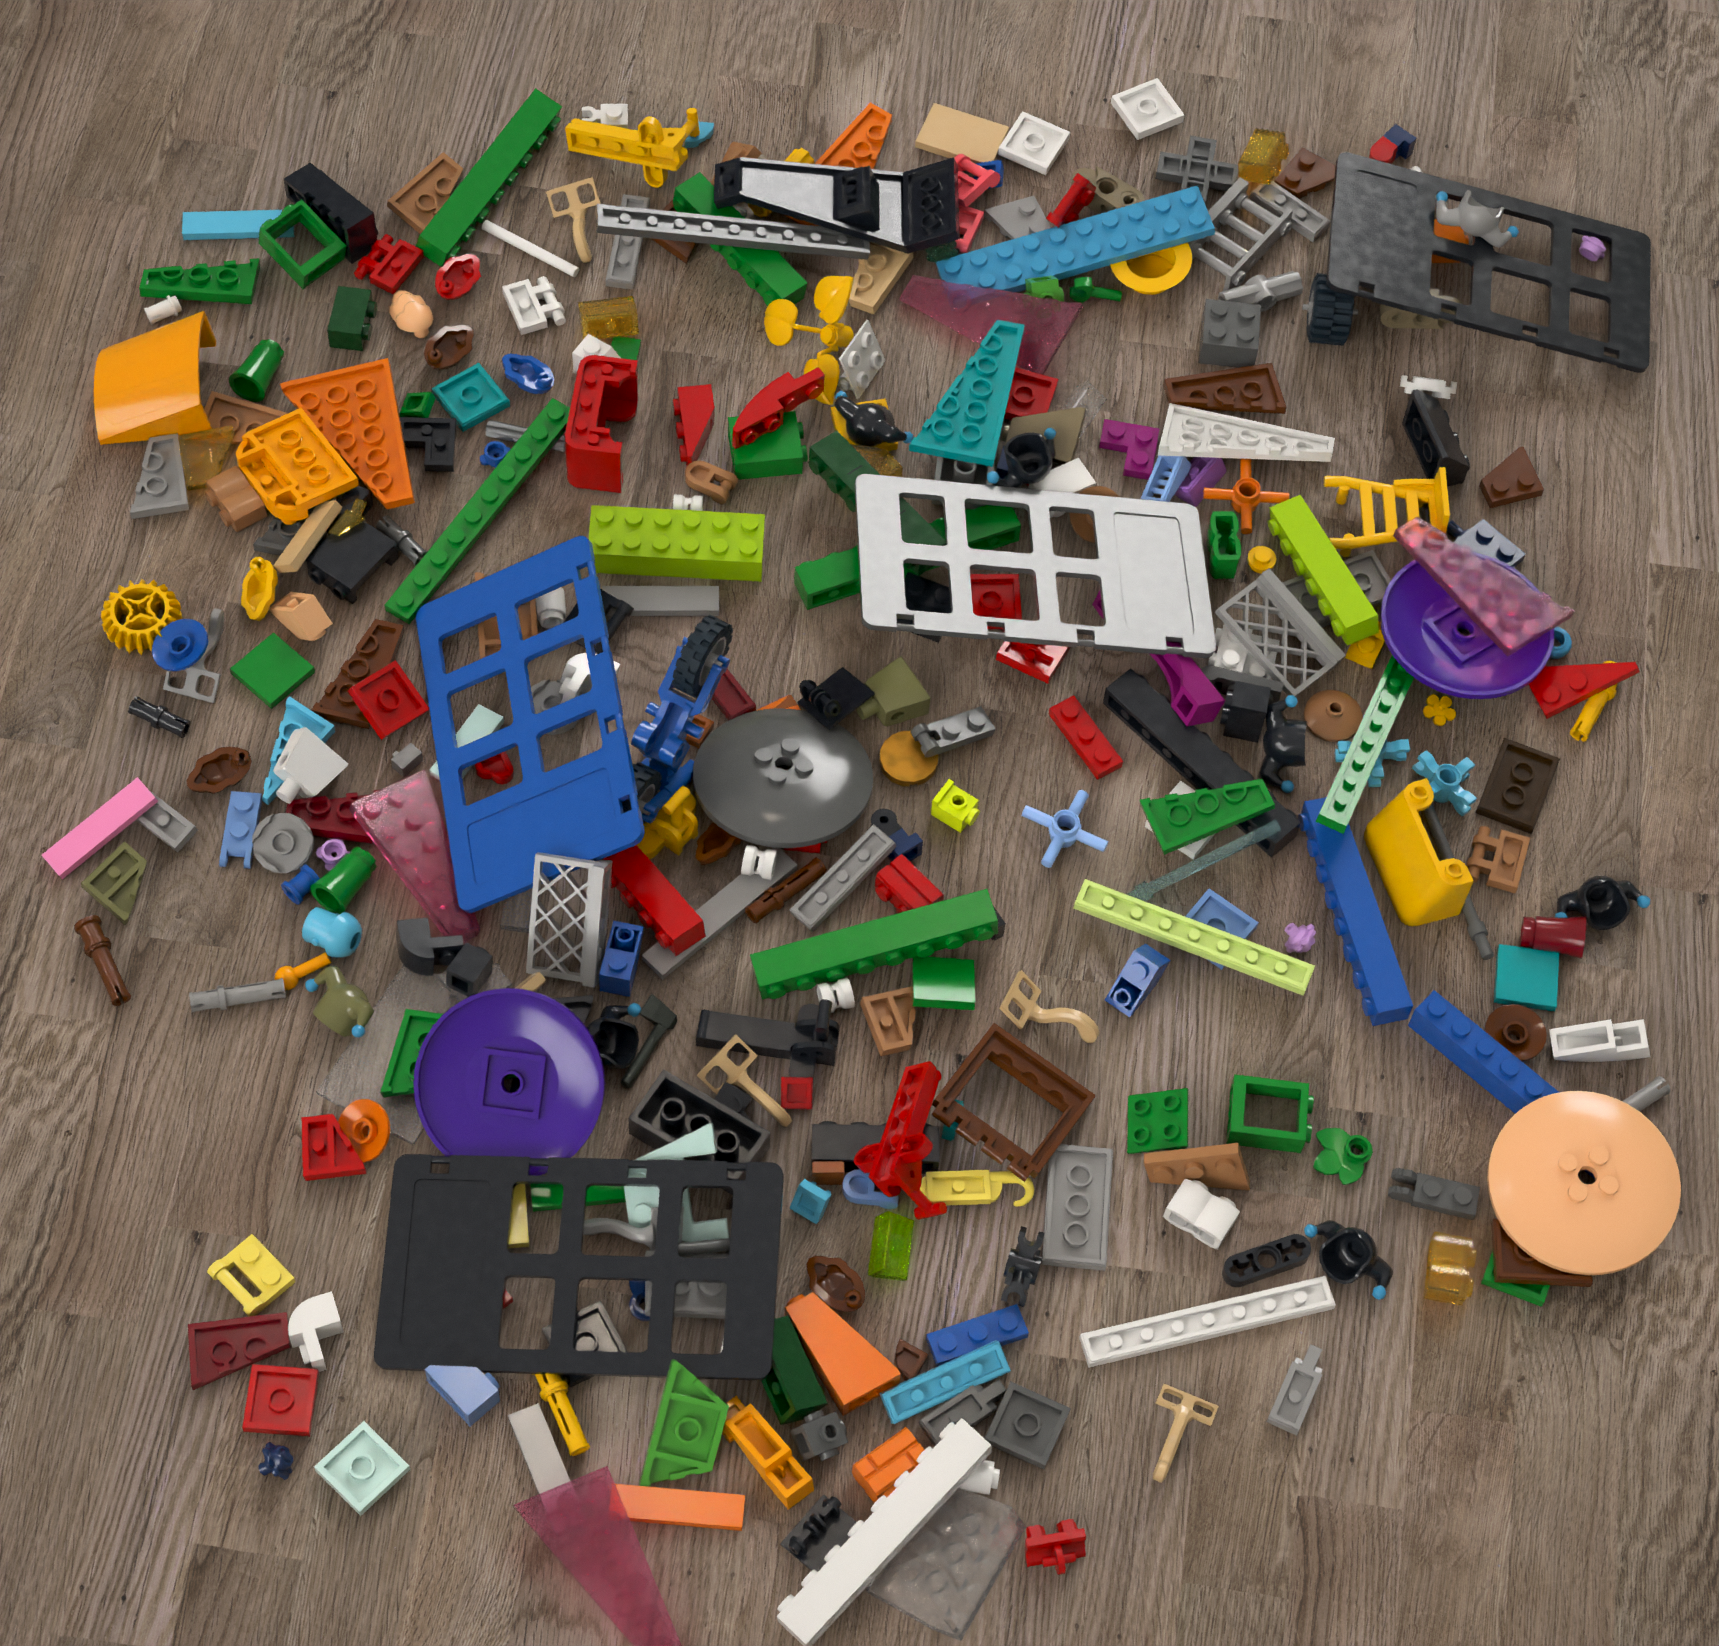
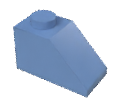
M429 1365L425 1369L429 1384L469 1427L500 1402L498 1391L500 1385L490 1373L483 1374L477 1367Z

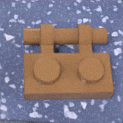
M1480 826L1477 835L1473 837L1472 847L1474 849L1472 857L1468 858L1466 864L1474 880L1473 883L1477 882L1479 874L1483 873L1488 875L1487 886L1516 893L1530 838L1501 829L1498 839L1489 837L1490 828ZM1485 851L1494 852L1492 861L1484 859Z

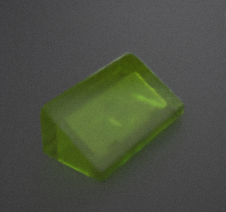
M890 1211L875 1217L868 1269L869 1276L899 1281L907 1280L914 1220Z

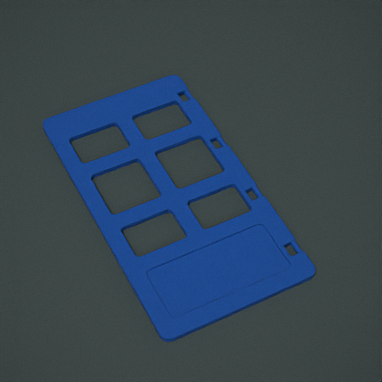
M585 536L572 538L424 604L416 613L458 904L467 913L476 912L533 888L534 863L537 852L599 861L639 844L645 834L642 814L637 799L638 792L627 732L624 728L622 717L623 710L614 661L609 646V634L599 579L596 575L593 546L591 541ZM588 567L589 577L582 579L580 570ZM574 582L579 609L578 616L523 640L518 614L520 605ZM497 616L501 649L496 653L446 674L442 649L443 640ZM584 638L592 682L591 690L535 714L527 667L528 663L537 657ZM601 642L603 652L595 655L594 645ZM506 672L513 723L508 727L458 748L450 701L451 696ZM597 712L602 747L593 753L545 772L540 738L546 733ZM615 719L617 730L609 733L608 722ZM518 746L523 775L522 782L466 806L462 771L469 766ZM630 798L632 810L624 813L622 801ZM543 862L542 872L549 881L561 874L554 863ZM564 865V867H565L566 869H568L569 867H571V866H568V865ZM575 867L570 872L580 869V867Z

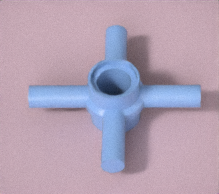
M1078 790L1069 809L1058 811L1054 817L1028 805L1025 806L1021 816L1049 828L1051 843L1041 860L1043 866L1051 868L1061 848L1072 846L1076 840L1104 852L1109 841L1081 829L1078 816L1089 797L1087 792ZM1059 827H1068L1071 830L1064 831Z

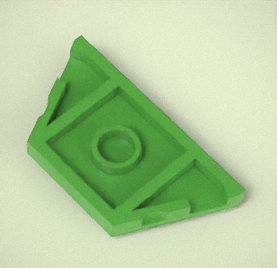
M672 1359L639 1480L640 1486H651V1483L668 1479L672 1481L684 1478L690 1474L697 1475L710 1472L713 1469L729 1406L675 1359Z

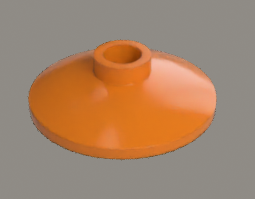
M359 1099L350 1103L343 1110L338 1123L363 1163L376 1159L385 1149L390 1136V1121L385 1109L376 1101Z

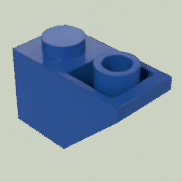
M613 920L599 973L600 991L630 997L638 967L644 926Z
M1147 944L1138 947L1132 952L1106 996L1105 1001L1128 1017H1131L1157 985L1171 960Z

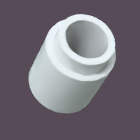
M560 587L536 598L537 619L542 627L551 629L564 623L566 606L563 588Z
M984 1460L958 1490L990 1495L991 1488L997 1489L1000 1469L994 1468V1461Z

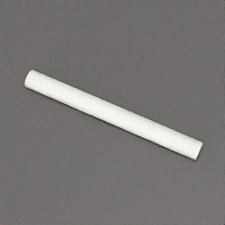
M485 220L482 224V230L572 277L577 276L579 267L489 220Z

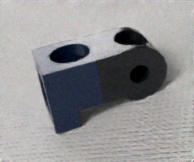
M879 809L872 814L871 826L874 824L896 843L897 847L887 856L891 862L901 854L909 861L922 855L923 840L916 832L908 836L897 823V816L893 811Z

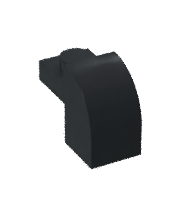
M428 918L397 920L396 941L399 958L404 966L414 973L433 976L434 965L449 966L464 946L462 935L431 938Z

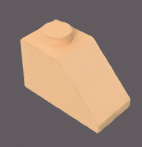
M290 592L269 608L270 612L298 639L316 641L326 634L325 629L333 624L316 597L312 594Z

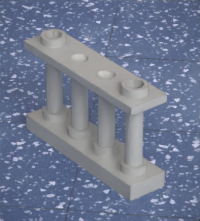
M1241 177L1208 211L1215 227V235L1187 242L1192 252V259L1196 257L1226 276L1223 291L1232 289L1234 286L1239 287L1244 281L1246 273L1281 236L1285 237L1293 226L1291 222L1293 210L1291 208H1288L1279 218L1251 201L1247 195L1249 182ZM1237 208H1243L1271 225V227L1263 234L1235 217L1233 212ZM1227 224L1256 243L1248 251L1217 232L1221 225L1225 226ZM1206 241H1212L1240 258V260L1234 267H1231L1202 249V245Z

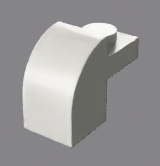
M586 653L577 654L567 661L560 681L563 683L559 693L563 694L561 703L579 696L581 692L587 693L591 690L592 682ZM614 661L615 672L617 675L620 664Z
M332 1291L302 1302L293 1311L288 1324L292 1348L299 1346L304 1365L311 1363L312 1369H318L319 1372L327 1369L318 1340L343 1333Z

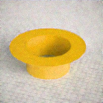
M1184 243L1110 264L1114 275L1126 286L1142 294L1155 295L1177 285L1185 278L1191 268L1192 252L1189 244Z

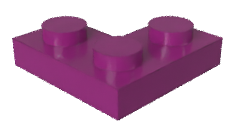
M1104 419L1099 448L1127 453L1123 476L1149 480L1153 470L1160 429Z

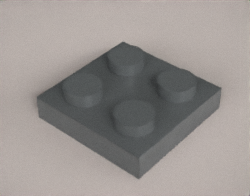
M1010 1381L985 1436V1440L994 1448L1041 1469H1045L1071 1408Z

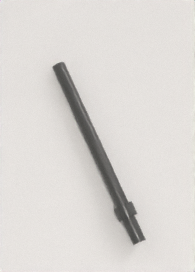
M1431 804L1429 808L1423 810L1440 856L1442 860L1454 858L1433 804ZM1468 893L1462 907L1469 925L1467 931L1471 940L1476 942L1482 959L1488 960L1494 956L1486 937L1488 931L1484 922L1480 921Z

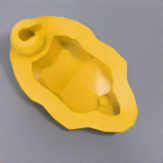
M259 556L254 557L250 562V571L243 580L241 605L245 608L247 615L250 619L257 621L265 617L271 604L275 601V587L278 585L276 569L270 561L264 560Z

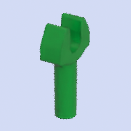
M1080 277L1075 278L1074 287H1070V298L1084 303L1090 297L1120 302L1122 291L1097 287L1092 284V278Z

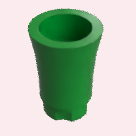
M262 339L253 348L241 366L229 377V385L237 395L252 402H260L264 399L268 386L284 357V351L280 345L271 339Z
M355 847L349 854H345L328 873L311 885L312 895L328 911L338 914L345 912L352 899L371 877V873L377 868L376 860L368 851Z

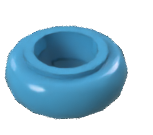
M1554 626V639L1558 640L1561 646H1553L1549 658L1558 659L1569 653L1572 647V640L1566 630Z

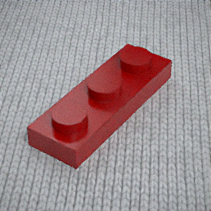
M1074 695L1049 708V716L1097 780L1122 767L1123 760Z

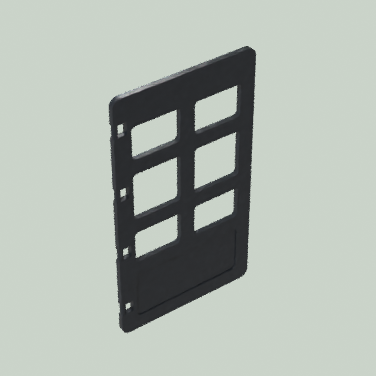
M1349 152L1339 154L1335 166L1326 284L1329 289L1337 293L1352 297H1362L1378 304L1434 319L1448 320L1457 325L1505 338L1534 343L1535 346L1591 361L1616 365L1618 368L1636 373L1644 372L1649 366L1651 241L1646 234ZM1470 190L1471 197L1483 206L1493 209L1504 207L1503 214L1549 226L1551 228L1550 266L1497 253L1494 251L1493 245L1489 244L1482 237L1473 236V245H1468L1436 236L1433 232L1435 196L1440 191H1444L1447 193L1448 199L1461 202L1466 191ZM1572 233L1596 237L1610 245L1609 282L1575 274L1571 271ZM1432 255L1463 262L1471 266L1469 306L1437 298L1430 294ZM1492 271L1548 286V327L1492 312L1490 309ZM1359 286L1373 289V292L1359 290ZM1570 292L1604 300L1608 303V343L1575 335L1569 331ZM1441 308L1455 311L1454 315L1441 312ZM1523 330H1526L1529 332L1536 333V337L1524 334L1522 332ZM1604 352L1615 354L1617 358L1606 356Z
M404 1154L394 1164L374 1360L380 1368L385 1370L425 1371L429 1365L477 1367L482 1373L667 1378L671 1360L675 1359L698 1379L764 1380L770 1375L773 1362L784 1183L783 1171L778 1164L773 1162L734 1163L728 1161H645L603 1158ZM432 1164H450L449 1173H432ZM530 1166H548L547 1176L530 1175ZM629 1168L647 1169L646 1178H628ZM728 1171H746V1180H727ZM552 1184L563 1186L559 1246L556 1253L529 1254L510 1253L508 1251L513 1194L516 1185ZM590 1186L659 1188L655 1252L652 1256L585 1255L582 1253L587 1190ZM723 1188L733 1190L730 1251L726 1258H686L679 1256L682 1201L685 1189ZM508 1278H552L555 1280L550 1345L547 1349H504L500 1347L505 1282ZM582 1280L650 1281L652 1283L648 1347L646 1351L610 1352L578 1351L574 1349L579 1284ZM707 1282L725 1283L727 1285L723 1350L720 1354H681L672 1352L675 1296L678 1283Z

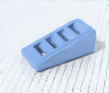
M1158 456L1141 499L1170 502L1191 468V463L1187 458L1183 456ZM1162 485L1165 486V488L1160 489L1159 486ZM1161 494V498H1155L1153 495Z

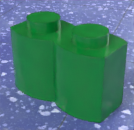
M1213 511L1210 518L1206 546L1210 552L1208 567L1214 579H1234L1241 556V543L1237 537L1239 522L1233 511Z

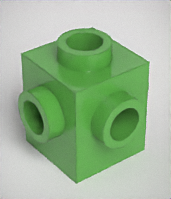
M1043 276L1025 279L1026 292L1023 293L1022 298L1024 308L1028 309L1029 313L1037 316V319H1047L1053 317V313L1062 312L1061 304L1064 303V293L1062 287H1059L1058 278Z

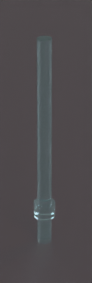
M1274 820L1149 883L1144 881L1134 886L1135 890L1127 893V895L1147 901L1154 897V893L1281 831L1280 825L1277 820Z

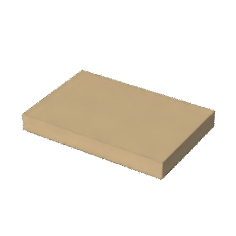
M933 103L915 141V147L947 158H955L958 154L962 153L968 156L973 163L996 161L999 146L1007 136L1009 127Z

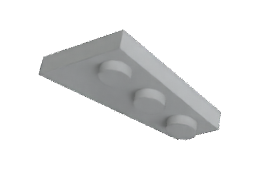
M1035 196L984 209V217L989 222L993 221L1000 228V233L1005 238L1015 239L1051 228Z
M178 433L150 437L142 463L141 478L137 482L135 490V501L130 510L131 519L189 510Z

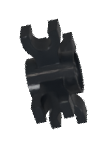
M1021 1226L1016 1249L1011 1248L1003 1274L1006 1277L1004 1284L1007 1285L1001 1297V1301L1007 1302L1009 1293L1016 1292L1020 1295L1018 1306L1021 1307L1025 1306L1028 1296L1027 1290L1030 1284L1035 1285L1042 1257L1039 1256L1041 1250L1038 1249L1041 1247L1045 1233L1039 1231L1035 1241H1028L1025 1237L1027 1228Z

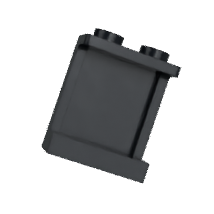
M351 513L307 557L308 575L316 584H323L331 589L332 593L340 600L345 599L354 604L357 600L356 591L384 562L390 566L398 559L397 543Z

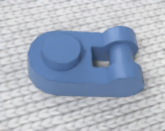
M860 1169L852 1170L844 1177L842 1192L848 1201L856 1204L876 1205L885 1209H895L898 1207V1195L887 1197L883 1192L874 1191L875 1183L869 1178L870 1173H864Z

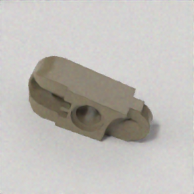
M1098 166L1096 171L1091 168H1079L1072 174V179L1076 173H1079L1096 187L1094 191L1095 196L1087 207L1097 214L1145 201L1143 194L1138 189Z
M1430 289V294L1434 297L1462 304L1456 297L1439 296V289ZM1380 305V320L1383 325L1391 328L1443 329V323L1451 322ZM1441 308V312L1454 315L1455 311Z

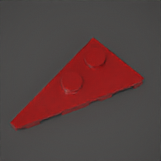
M1636 662L1545 666L1528 686L1546 719L1640 671Z

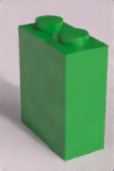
M796 411L784 412L783 425L776 431L767 432L758 437L753 443L743 445L737 449L732 446L733 427L739 416L728 417V439L733 472L738 480L802 474L803 462H808L806 445H801L800 439H804L803 423L797 422Z

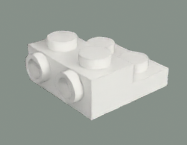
M1225 624L1223 629H1216L1215 641L1218 650L1217 653L1214 652L1209 658L1208 665L1271 679L1266 670ZM1248 629V637L1254 642L1262 643V636L1252 634L1253 629ZM1268 638V644L1279 645L1280 640ZM1267 651V658L1271 663L1275 664L1277 652Z

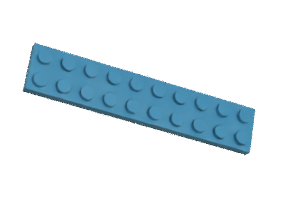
M1197 185L1063 224L1059 228L1056 226L936 262V267L952 311L1026 290L1025 279L1054 276L1061 280L1109 266L1110 264L1215 235V227Z

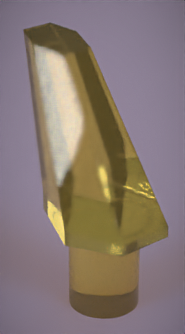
M356 498L351 511L345 510L344 514L328 533L339 536L364 521L365 518L361 515L367 503Z

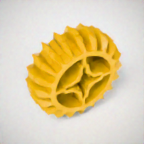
M141 579L139 584L135 585L130 580L126 588L119 585L118 593L110 592L109 600L104 601V610L101 611L102 627L111 643L115 642L118 649L125 647L129 654L134 649H137L141 655L144 649H149L152 652V645L157 634L162 637L160 631L165 626L182 619L181 605L176 599V595L173 591H168L165 584L158 586L154 579L149 584H146ZM160 608L165 611L161 620L157 618V611ZM122 614H125L127 616L125 618L126 622L121 625L119 620Z

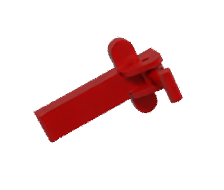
M931 1061L905 1067L881 1141L863 1147L854 1157L855 1165L862 1172L870 1173L869 1178L887 1197L899 1195L902 1189L918 1206L914 1209V1215L918 1220L943 1215L947 1212V1206L944 1202L932 1203L920 1190L922 1183V1159L927 1157L933 1148L932 1142L923 1134V1130L939 1081L941 1080L940 1071L936 1070L935 1065Z

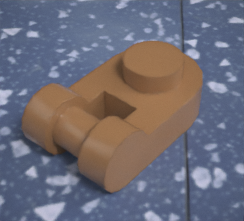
M701 460L693 461L685 469L686 484L693 490L710 496L719 504L726 503L730 496V489H734L739 481L733 473ZM716 480L721 484L718 486L713 484V481Z

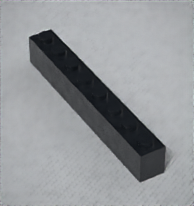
M1131 668L1105 689L1103 704L1197 790L1223 788L1224 785L1255 780L1251 773L1242 770L1234 762L1229 753L1221 751L1212 742L1208 734L1200 732L1194 725L1186 726L1171 707L1168 698L1156 692L1144 676L1138 675ZM1269 791L1275 803V809L1239 823L1236 826L1272 858L1297 836L1301 822L1294 812L1285 809L1276 800L1273 793Z

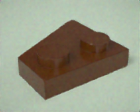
M1523 446L1519 447L1481 479L1479 485L1489 508L1542 496L1544 491Z

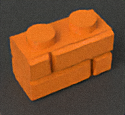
M905 1427L853 1464V1477L864 1488L873 1503H875L881 1496L885 1495L888 1497L896 1489L893 1485L903 1472L907 1470L911 1473L919 1464L916 1460L925 1449L917 1442V1439L910 1430Z

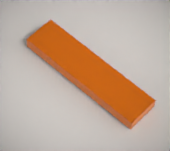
M612 1483L609 1519L742 1531L745 1495Z

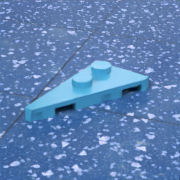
M290 696L286 700L283 722L281 721L279 737L276 739L270 760L268 778L266 777L263 787L262 801L267 805L277 796L276 791L284 782L274 774L273 770L293 731L307 727L324 743L336 732L333 724Z

